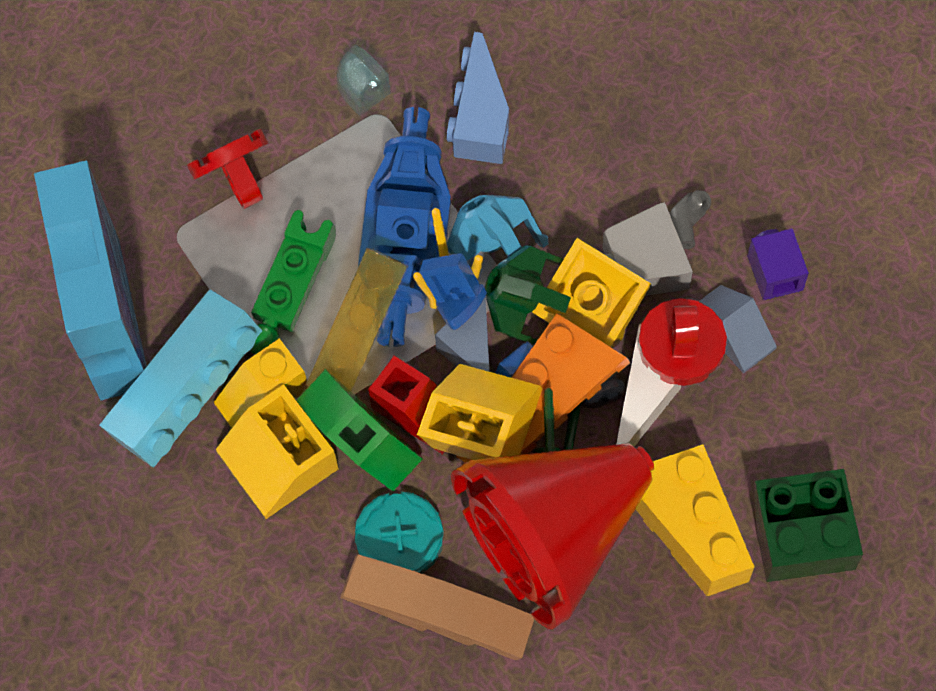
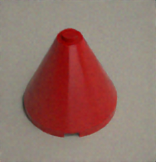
M625 443L470 460L452 471L451 482L456 495L465 490L467 491L469 507L462 510V513L484 554L498 574L501 570L506 574L508 578L502 579L519 602L526 597L530 601L535 602L540 608L531 613L532 617L545 628L553 630L572 616L652 483L651 471L655 467L651 457L642 447L635 448L631 444Z

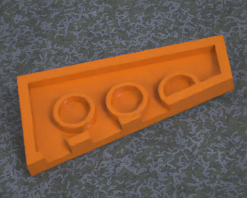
M556 313L511 377L540 385L543 388L520 455L530 453L537 446L536 442L544 436V391L546 388L553 390L554 429H557L568 419L567 415L584 399L587 398L589 400L602 388L601 384L616 371L618 373L630 363L627 357ZM456 455L464 463L472 460Z

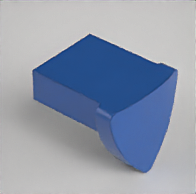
M462 253L423 260L419 272L436 299V306L443 320L451 329L456 330L476 312L484 300L487 291L483 284H479Z

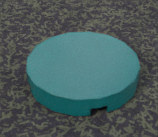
M401 492V494L392 495L388 493L378 496L364 507L356 521L355 543L359 555L422 574L434 565L442 551L444 531L439 513L428 500L414 493Z

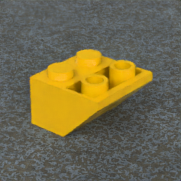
M459 364L432 392L417 435L434 449L472 460L520 455L543 388L540 385Z
M284 384L247 408L216 448L217 454L265 519L338 470L334 450Z

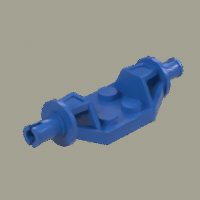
M414 107L404 110L402 136L392 138L385 143L383 150L385 157L367 190L358 268L367 289L365 297L367 304L381 311L377 342L386 347H389L392 330L393 347L404 345L407 314L417 313L424 309L427 298L417 282L414 288L410 287L413 274L420 271L423 260L440 256L436 236L430 234L427 249L375 244L377 204L382 189L433 193L432 209H440L446 242L448 238L451 196L440 166L442 152L438 145L427 140L430 113L418 107L416 123Z

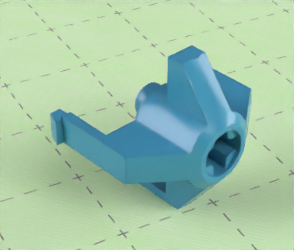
M480 195L472 198L460 208L449 236L447 247L450 255L462 253L466 261L481 251L492 253L503 248L506 256L509 257L522 248L512 229L523 221L531 236L540 247L544 248L549 243L547 235L541 233L522 198Z

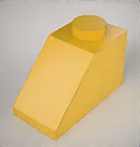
M279 338L241 365L216 398L214 405L230 427L233 428L247 408L283 384L294 399L302 395L309 387L304 370Z

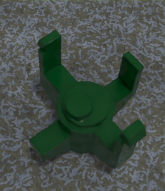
M524 245L492 269L486 280L485 290L487 291L486 300L496 332L525 343L529 342L534 346L537 339L521 334L527 314L532 312L539 303L566 313L571 297L544 287L540 278L546 260L561 265L564 260L563 258L533 246Z

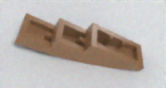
M359 554L354 558L340 597L419 631L428 629L468 646L476 644L513 660L522 659L534 622L531 614L490 597L434 577Z

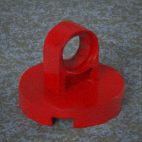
M262 128L250 134L253 142L247 134L208 153L207 156L201 158L204 163L202 167L198 159L187 164L193 179L196 180L221 168L243 209L262 201L263 197L243 157L269 144Z
M678 298L664 301L649 311L641 323L638 350L642 363L646 368L649 366L653 372L660 375V380L668 384L687 386L704 381L710 373L720 366L725 355L727 335L722 320L713 309L696 300Z

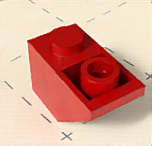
M394 355L368 389L371 408L427 444L417 433L431 394L438 386L429 377ZM434 449L442 455L444 454V451Z

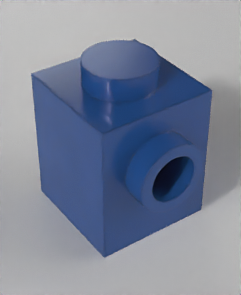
M383 188L377 204L375 244L427 249L430 234L435 235L432 218L433 193Z

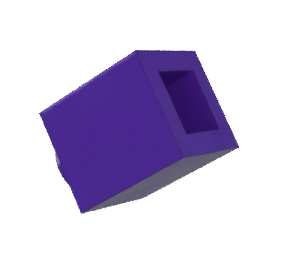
M793 228L780 232L777 229L766 230L751 239L747 257L762 300L804 290L809 273Z

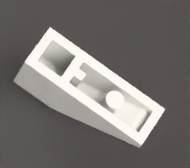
M641 324L638 327L617 444L629 443L635 446L681 389V385L668 384L660 380V375L653 372L649 366L646 368L642 363L638 350Z

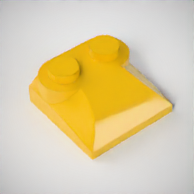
M577 238L547 286L549 289L571 297L566 313L540 303L532 312L548 323L558 313L598 340L614 348L623 339L625 328L651 283Z

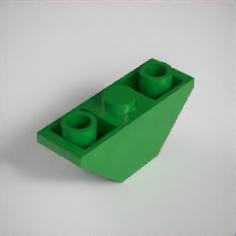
M327 369L296 400L327 438L359 467L392 491L423 460L413 448Z

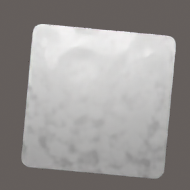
M371 115L257 181L256 183L263 197L262 201L243 209L234 195L187 222L177 233L179 246L208 289L243 309L259 325L262 322L253 319L251 311L285 238L284 232L293 213L296 210L303 212V221L306 225L307 233L318 231L325 220L332 221L336 228L335 242L327 260L323 262L294 330L290 332L278 328L277 332L280 335V340L304 370L309 386L327 369L354 395L370 386L394 355L407 363L435 346V334L446 324L438 309L430 307L427 297L424 309L417 313L407 314L405 343L403 346L393 347V330L390 334L389 347L380 345L377 342L381 311L369 306L365 300L367 289L360 276L358 262L367 190L385 157L383 154L385 143L392 138L401 136L391 121L382 115ZM452 204L447 242L458 214ZM481 251L477 254L483 257L478 282L483 284L485 288L488 275L497 264L488 252ZM475 256L467 261L470 268L472 267ZM414 278L411 279V288H414V285L416 283ZM486 300V314H487V313L490 312V311H489V307H488L487 300Z

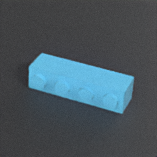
M210 289L99 426L118 443L154 468L160 459L169 452L173 443L188 424L198 416L201 408L217 388L226 381L229 373L237 363L251 350L262 330L243 309Z

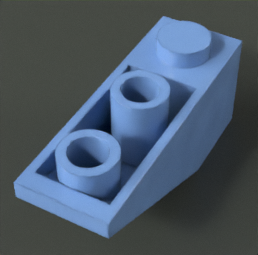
M474 32L471 47H464L461 71H466L464 82L458 81L456 84L454 106H459L457 118L450 117L447 142H453L454 157L503 164L509 133V107L483 33Z

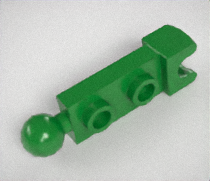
M296 210L293 213L284 232L285 238L251 311L253 319L262 322V324L258 325L262 332L250 350L254 355L280 338L277 332L278 328L293 332L323 262L327 260L335 242L336 228L332 221L325 220L318 231L307 233L306 225L303 221V212Z

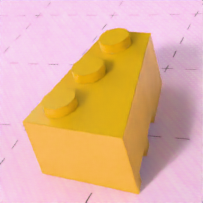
M704 445L653 461L655 469L651 471L652 483L636 508V511L644 519V523L652 532L654 531L671 551V555L706 596L749 582L754 570V564Z

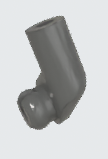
M703 190L688 193L670 211L671 219L683 249H691L695 246L693 226L705 215L711 206V198Z

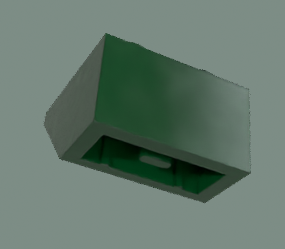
M844 469L757 480L754 482L757 537L766 582L856 570L863 556V551Z

